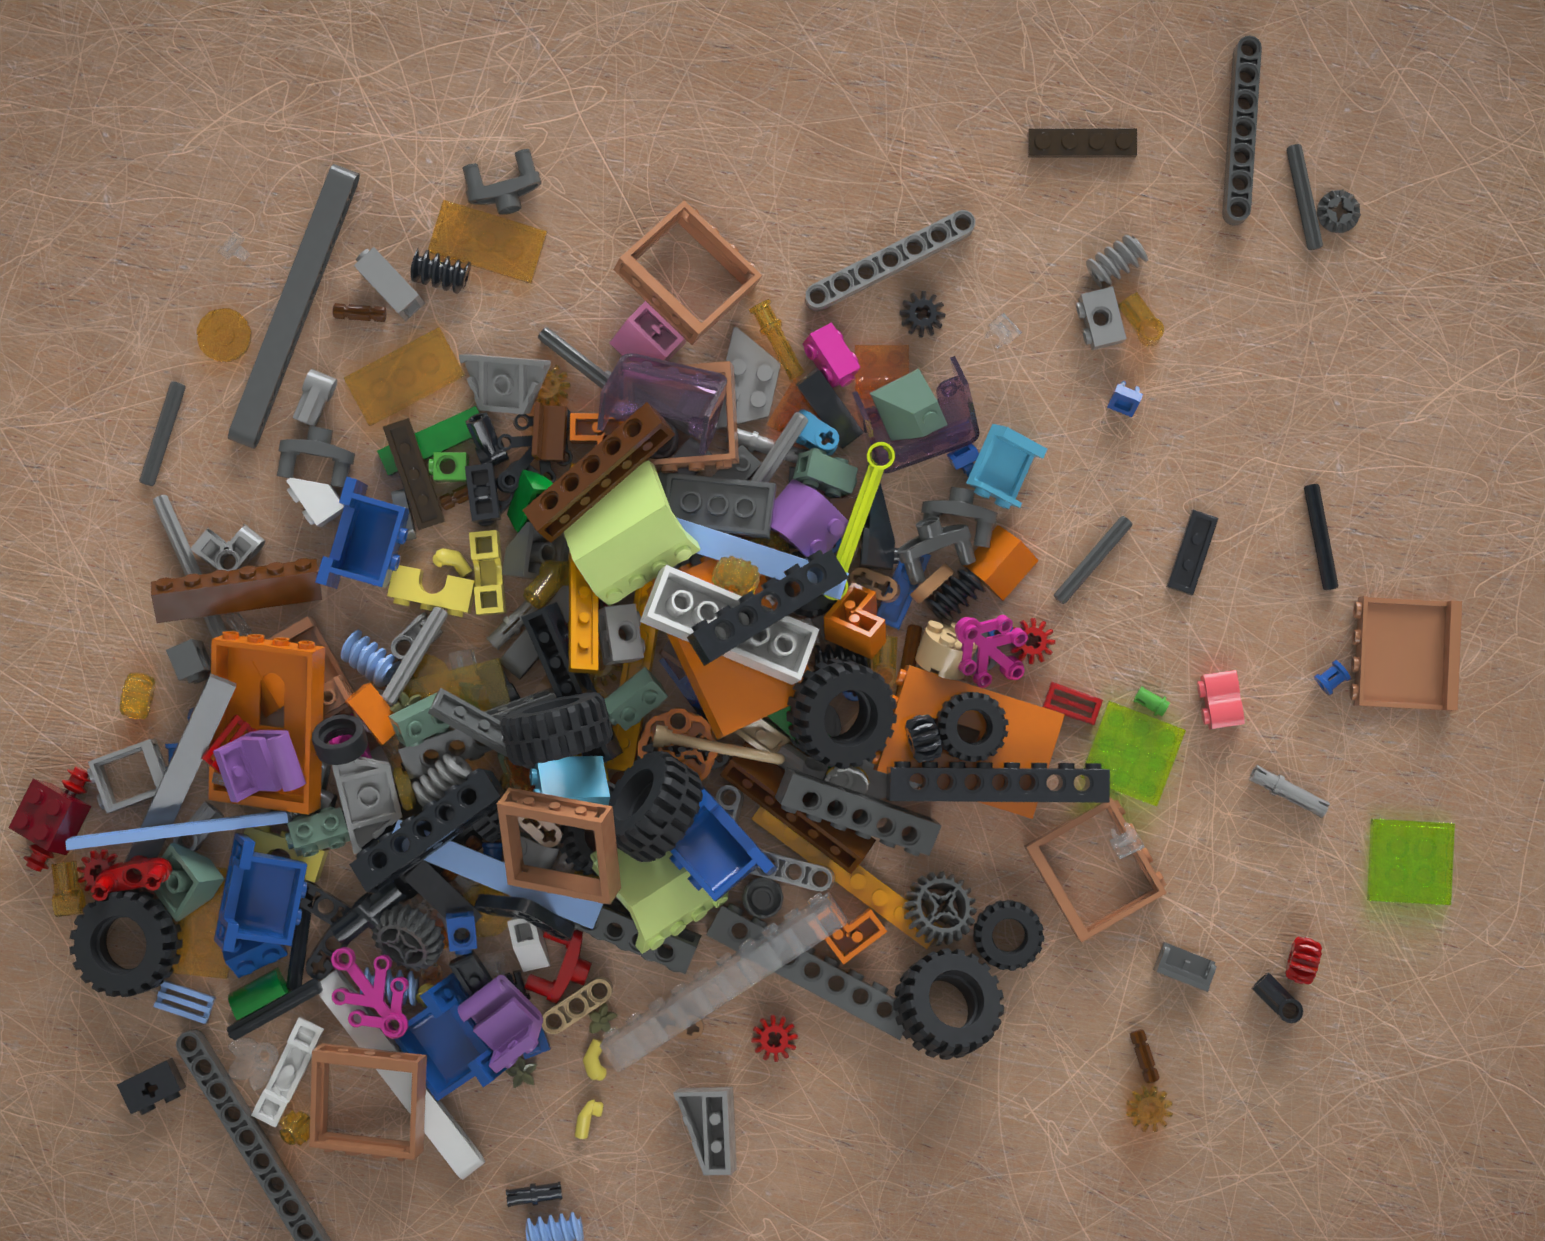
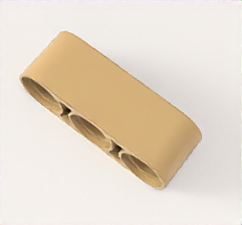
M596 977L549 1008L543 1015V1029L549 1034H558L605 1003L613 992L611 981L606 977ZM594 984H605L608 989L607 995L604 997L596 996L593 992ZM574 998L581 999L585 1004L584 1010L581 1012L573 1011L570 1007V1001ZM558 1014L562 1019L561 1026L551 1027L547 1022L548 1015Z

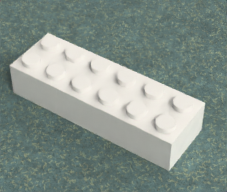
M666 565L658 572L640 622L689 642L687 637L694 632L691 627L704 619L708 623L717 619L714 613L727 605L731 609L740 605L738 599L742 596ZM762 605V607H763L764 610H766V611H771V610H772V609H770V608H768V607ZM739 613V622L743 625H748V616L744 613ZM786 616L722 656L793 685L802 679L819 629ZM716 627V636L719 639L725 640V630L721 627Z

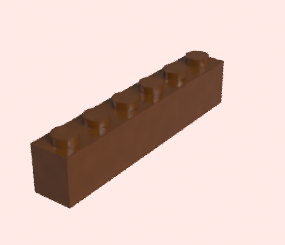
M300 558L294 562H272L265 566H244L237 570H216L208 574H188L180 578L171 579L165 577L152 581L151 598L156 623L322 600L321 584L315 583L318 575L317 559Z
M746 741L742 745V747L755 749ZM733 756L721 772V777L848 873H853L870 851L876 839L872 836L870 839L860 837L855 834L856 830L846 828V831L839 830L831 826L830 821L824 819L821 822L813 821L806 817V813L798 810L796 814L781 809V804L776 800L775 795L785 771L776 764ZM807 792L803 796L802 801H810L813 797V793ZM828 805V811L835 809L831 805Z

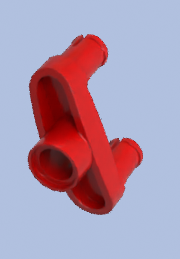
M142 855L134 856L128 862L102 870L96 877L95 885L91 888L92 897L97 901H103L111 892L141 887L155 891L161 886V883L170 877L172 866L164 858H147ZM132 868L138 869L142 875L135 874Z
M581 930L574 931L571 941L561 940L544 932V938L566 945L567 952L556 980L552 982L529 974L524 989L547 997L546 1000L557 1004L570 981L584 986L592 962L579 958L583 941V931Z

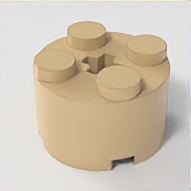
M931 620L927 624L915 657L916 662L928 672H930L931 668L939 671V677L951 680L964 678L965 675L958 668L959 663L962 661L963 651L961 650L962 643L958 641L955 634L957 623L952 622L951 625ZM973 643L972 660L978 647L975 643Z

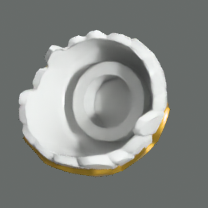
M851 765L848 769H839L836 766L829 768L824 779L863 794L867 793L869 779L865 771L860 767L854 768Z

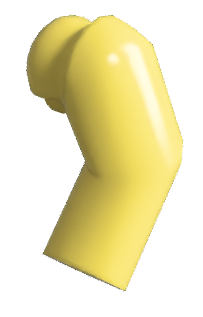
M443 548L437 550L436 554L433 555L432 560L437 567L444 565L454 566L461 578L473 572L459 551Z
M593 1038L583 1058V1063L587 1076L592 1080L601 1081L606 1077L607 1071L606 1068L601 1066L598 1058L605 1044Z
M594 1099L586 1103L577 1117L575 1137L579 1139L588 1138L592 1115L596 1117L602 1116L604 1107L602 1102H595Z

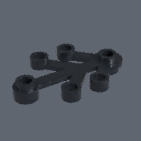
M568 410V413H567V430H566V431H568V430L570 429V413H571V412H570L569 410ZM518 414L513 420V425L517 430L524 431L529 427H533L534 416ZM521 417L526 420L527 424L525 427H521L518 424V418ZM567 433L565 453L568 455V461L556 462L560 466H567L573 459L571 451L568 450ZM502 434L498 437L496 445L501 451H508L511 448L529 447L511 470L503 471L497 477L496 484L501 492L511 493L519 486V477L522 470H526L535 459L532 457L533 435L512 437L509 434ZM502 438L509 440V447L501 445L500 441ZM539 461L540 475L543 476L544 473H548L551 476V482L554 483L556 475L551 470V462ZM506 476L513 478L514 483L512 486H508L505 483L504 479Z

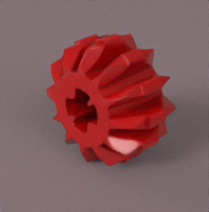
M1035 618L1030 619V628H1028L1024 620L1020 621V626L1027 635L1030 634L1031 637L1037 636L1039 642L1035 644L1038 646L1034 649L1032 645L1027 646L1025 643L1023 646L1012 648L1010 650L1011 653H1016L1020 650L1022 652L1018 657L1020 661H1023L1026 655H1028V664L1030 665L1034 664V655H1036L1040 663L1044 662V656L1041 652L1051 655L1053 652L1046 645H1055L1056 643L1055 640H1047L1046 637L1053 634V630L1042 631L1046 626L1045 621H1042L1038 628H1036Z
M102 849L100 854L93 850L90 851V858L82 857L81 861L86 867L77 868V872L84 873V877H80L78 882L83 883L87 881L84 888L86 892L91 891L92 886L95 885L96 877L99 875L96 873L97 869L101 868L104 870L123 863H114L118 857L116 853L108 857L107 849Z
M1297 937L1292 943L1287 959L1286 977L1295 983L1310 985L1316 977L1322 955L1321 944L1311 938Z
M772 1014L770 1015L771 1024H768L764 1018L760 1019L764 1029L754 1026L753 1031L761 1036L752 1037L751 1042L761 1043L755 1048V1052L760 1053L765 1049L764 1060H767L770 1053H773L774 1062H778V1053L780 1052L785 1059L789 1058L786 1047L790 1050L796 1049V1045L788 1040L798 1039V1034H788L795 1026L791 1023L784 1027L786 1017L782 1016L778 1024L775 1023L776 1017ZM775 1032V1035L777 1032L780 1033V1043L774 1045V1042L770 1044L768 1042L770 1039L769 1033Z

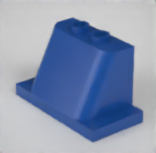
M346 477L339 503L344 505L330 556L329 558L323 556L315 583L337 589L340 578L343 576L386 588L391 579L392 572L397 571L400 564L401 556L398 555L400 545H404L408 537L406 525L409 509L366 497L368 485L357 479Z
M703 787L702 801L699 802L700 809L698 814H695L694 822L691 828L689 827L685 832L684 838L676 843V847L670 851L673 855L669 859L679 870L684 867L691 874L688 878L691 884L698 891L703 888L716 902L758 866L769 876L778 868L706 788Z
M235 832L214 936L216 944L223 951L234 952L236 938L291 946L295 925L300 924L302 910L299 909L300 900L305 897L307 891V882H304L307 869L305 862L255 852V841L246 834Z
M451 973L420 995L427 1008L408 1020L406 1033L394 1039L402 1052L427 1055L426 1086L436 1101H439L473 1077H476L482 1087H485L507 1070L504 1067L498 1073H495L489 1067L493 1050L473 1031L477 1023L471 1017L465 1022L460 1018L458 1006L466 1001L469 996L454 973Z

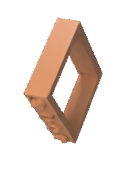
M685 200L624 253L613 269L691 345L699 340L754 289L762 277L754 268V264L748 262L733 244L728 243L719 234V231L713 225H709L700 216L697 209L694 210ZM677 223L742 284L733 295L702 323L636 261Z
M730 361L622 370L624 421L636 411L635 386L725 379L729 454L649 460L654 464L656 470H661L662 473H676L678 468H688L689 471L705 470V466L716 465L717 469L732 468V464H739L734 366Z
M508 788L497 803L508 885L610 905L621 889L613 806ZM518 817L593 830L595 832L600 879L524 865Z
M1111 797L1110 803H1097L1024 845L1076 938L1081 943L1167 893L1164 889V886L1167 885L1163 879L1164 877L1160 871L1154 872L1150 865L1153 862L1150 853L1146 847L1141 849L1136 841L1139 838L1138 832L1132 823L1127 825L1122 816L1126 814L1124 808L1120 805L1118 799L1113 801ZM1106 809L1152 889L1085 927L1041 852L1040 847Z
M324 1043L312 1050L309 1147L324 1149V1152L345 1151V1154L352 1156L360 1155L361 1153L371 1154V1157L376 1159L397 1157L402 1162L405 1159L415 1160L424 1151L427 1055ZM329 1063L412 1073L410 1141L327 1132Z

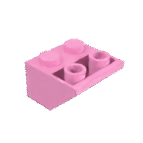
M646 301L626 320L610 341V344L635 369L663 367L686 343V339Z

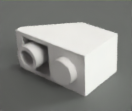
M295 478L286 480L290 486L287 489L289 495L296 503L298 501L302 503L306 509L302 513L310 525L315 523L318 527H323L342 514L344 505L339 503L340 497L332 486Z
M511 918L508 920L513 949L523 972L551 966L545 938L543 937V930L524 919Z

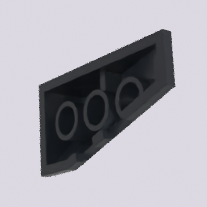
M880 482L862 531L860 567L892 570L893 564H899L897 553L899 548H895V538Z

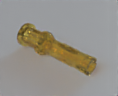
M767 299L750 308L749 312L754 314L761 327L760 333L763 336H767L789 380H793L805 373L781 329L783 326L782 321L777 319L770 306L771 300Z

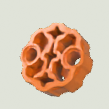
M671 709L668 712L654 716L647 722L641 739L638 741V756L642 759L643 755L648 753L643 748L649 744L650 737H652V741L654 740L656 725L668 726V729L673 730L672 733L696 737L701 733V739H705V737L711 741H716L710 724L702 716H697L686 709ZM675 714H683L686 718V725L682 729H675L671 725V718ZM658 747V751L669 753L697 772L701 782L711 773L715 759L718 757V753L709 752L705 761L703 752H698V749L694 748L692 751L681 752L680 757H676L675 752ZM685 755H696L702 764H697L694 759H685Z

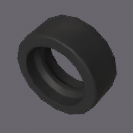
M342 714L329 717L320 722L312 732V742L316 755L320 761L326 764L342 765L350 763L359 758L368 747L364 725L360 719L353 715ZM353 735L348 741L341 744H327L335 737Z

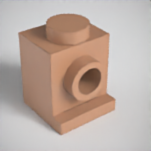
M337 675L324 683V694L327 691L331 692L333 699L330 702L324 699L323 715L346 704L345 700L353 694L342 675Z

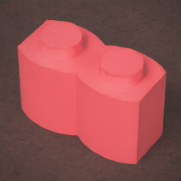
M1236 670L1202 675L1201 681L1197 682L1199 697H1204L1205 708L1201 710L1204 725L1208 724L1210 730L1245 724Z

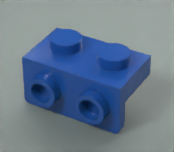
M237 938L234 952L222 950L225 963L238 978L249 975L253 971L288 955L285 945Z

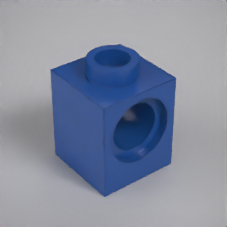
M474 912L447 913L449 951H455L457 955L471 953L472 949H477ZM459 928H465L470 934L466 939L460 940L454 936L455 931Z

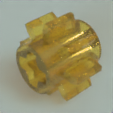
M292 1110L279 1121L280 1126H282L279 1134L287 1144L295 1145L297 1143L301 1146L310 1138V1117L306 1113L299 1111L295 1114Z

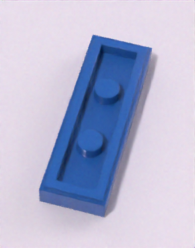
M925 554L919 558L923 572L931 558L930 554ZM900 560L892 576V579L900 586V595L894 602H881L876 615L885 619V625L897 630L900 629L913 599L910 594L919 585H912L910 583L904 563H901ZM890 583L888 585L884 597L887 593L892 594L893 589L890 587Z

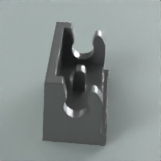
M1163 942L1153 970L1208 992L1217 966L1215 965L1216 962Z

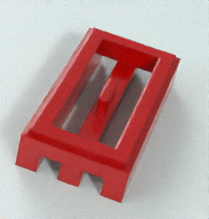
M1051 682L1042 707L1094 726L1103 700ZM1056 689L1096 703L1095 707L1092 708L1055 695L1054 691ZM1051 700L1092 713V716L1088 718L1051 705Z
M238 715L233 716L201 757L203 761L220 774L216 759L213 761L211 756L235 725H240V728L228 743L241 737L245 730L248 733L257 731Z

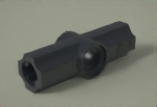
M397 878L377 893L367 892L352 905L351 910L331 925L330 929L334 937L340 943L347 945L367 928H374L375 925L381 922L380 918L384 910H391L393 906L408 896L409 892L405 884Z

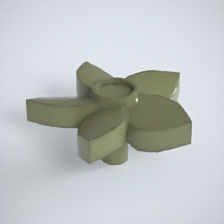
M401 692L399 697L400 703L397 702L392 705L390 710L396 713L418 702L421 695L418 694L409 698L405 693Z
M603 1003L599 1013L596 1011L588 1013L592 1020L589 1032L596 1033L603 1030L609 1033L611 1026L608 1021L613 1020L618 1015L614 1012H608L607 1004Z
M519 1056L515 1066L505 1070L508 1075L515 1076L513 1087L520 1086L523 1081L529 1085H535L534 1078L529 1073L535 1071L538 1064L530 1063L526 1065L525 1060Z

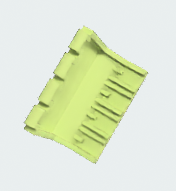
M649 460L643 462L564 531L575 565L595 595L609 606L619 602L625 596L655 579L658 572L664 566L674 567L701 550L698 542L683 529L671 511L656 468Z
M617 848L621 889L616 897L627 908L638 930L636 947L642 954L649 949H657L667 937L680 934L687 924L693 920L695 922L701 920L708 910L714 906L718 908L728 900L729 891L716 902L703 888L698 891L688 880L691 874L684 867L679 870L669 859L673 855L670 851H667L665 856L655 861L639 862ZM595 851L590 857L594 862L592 869L599 876L597 851Z

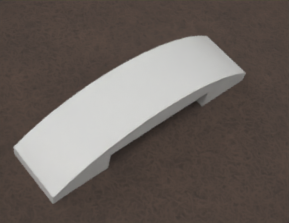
M301 1017L298 1018L280 1060L251 1116L275 1128L277 1127L310 1063L312 1050L317 1047L324 1031L323 1028Z

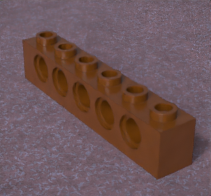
M646 402L523 509L524 513L536 531L552 543L676 434L662 415Z

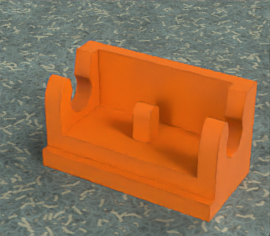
M371 683L363 684L345 700L346 704L353 709L376 737L380 745H383L395 735L388 717L394 714V712L390 710L391 707Z

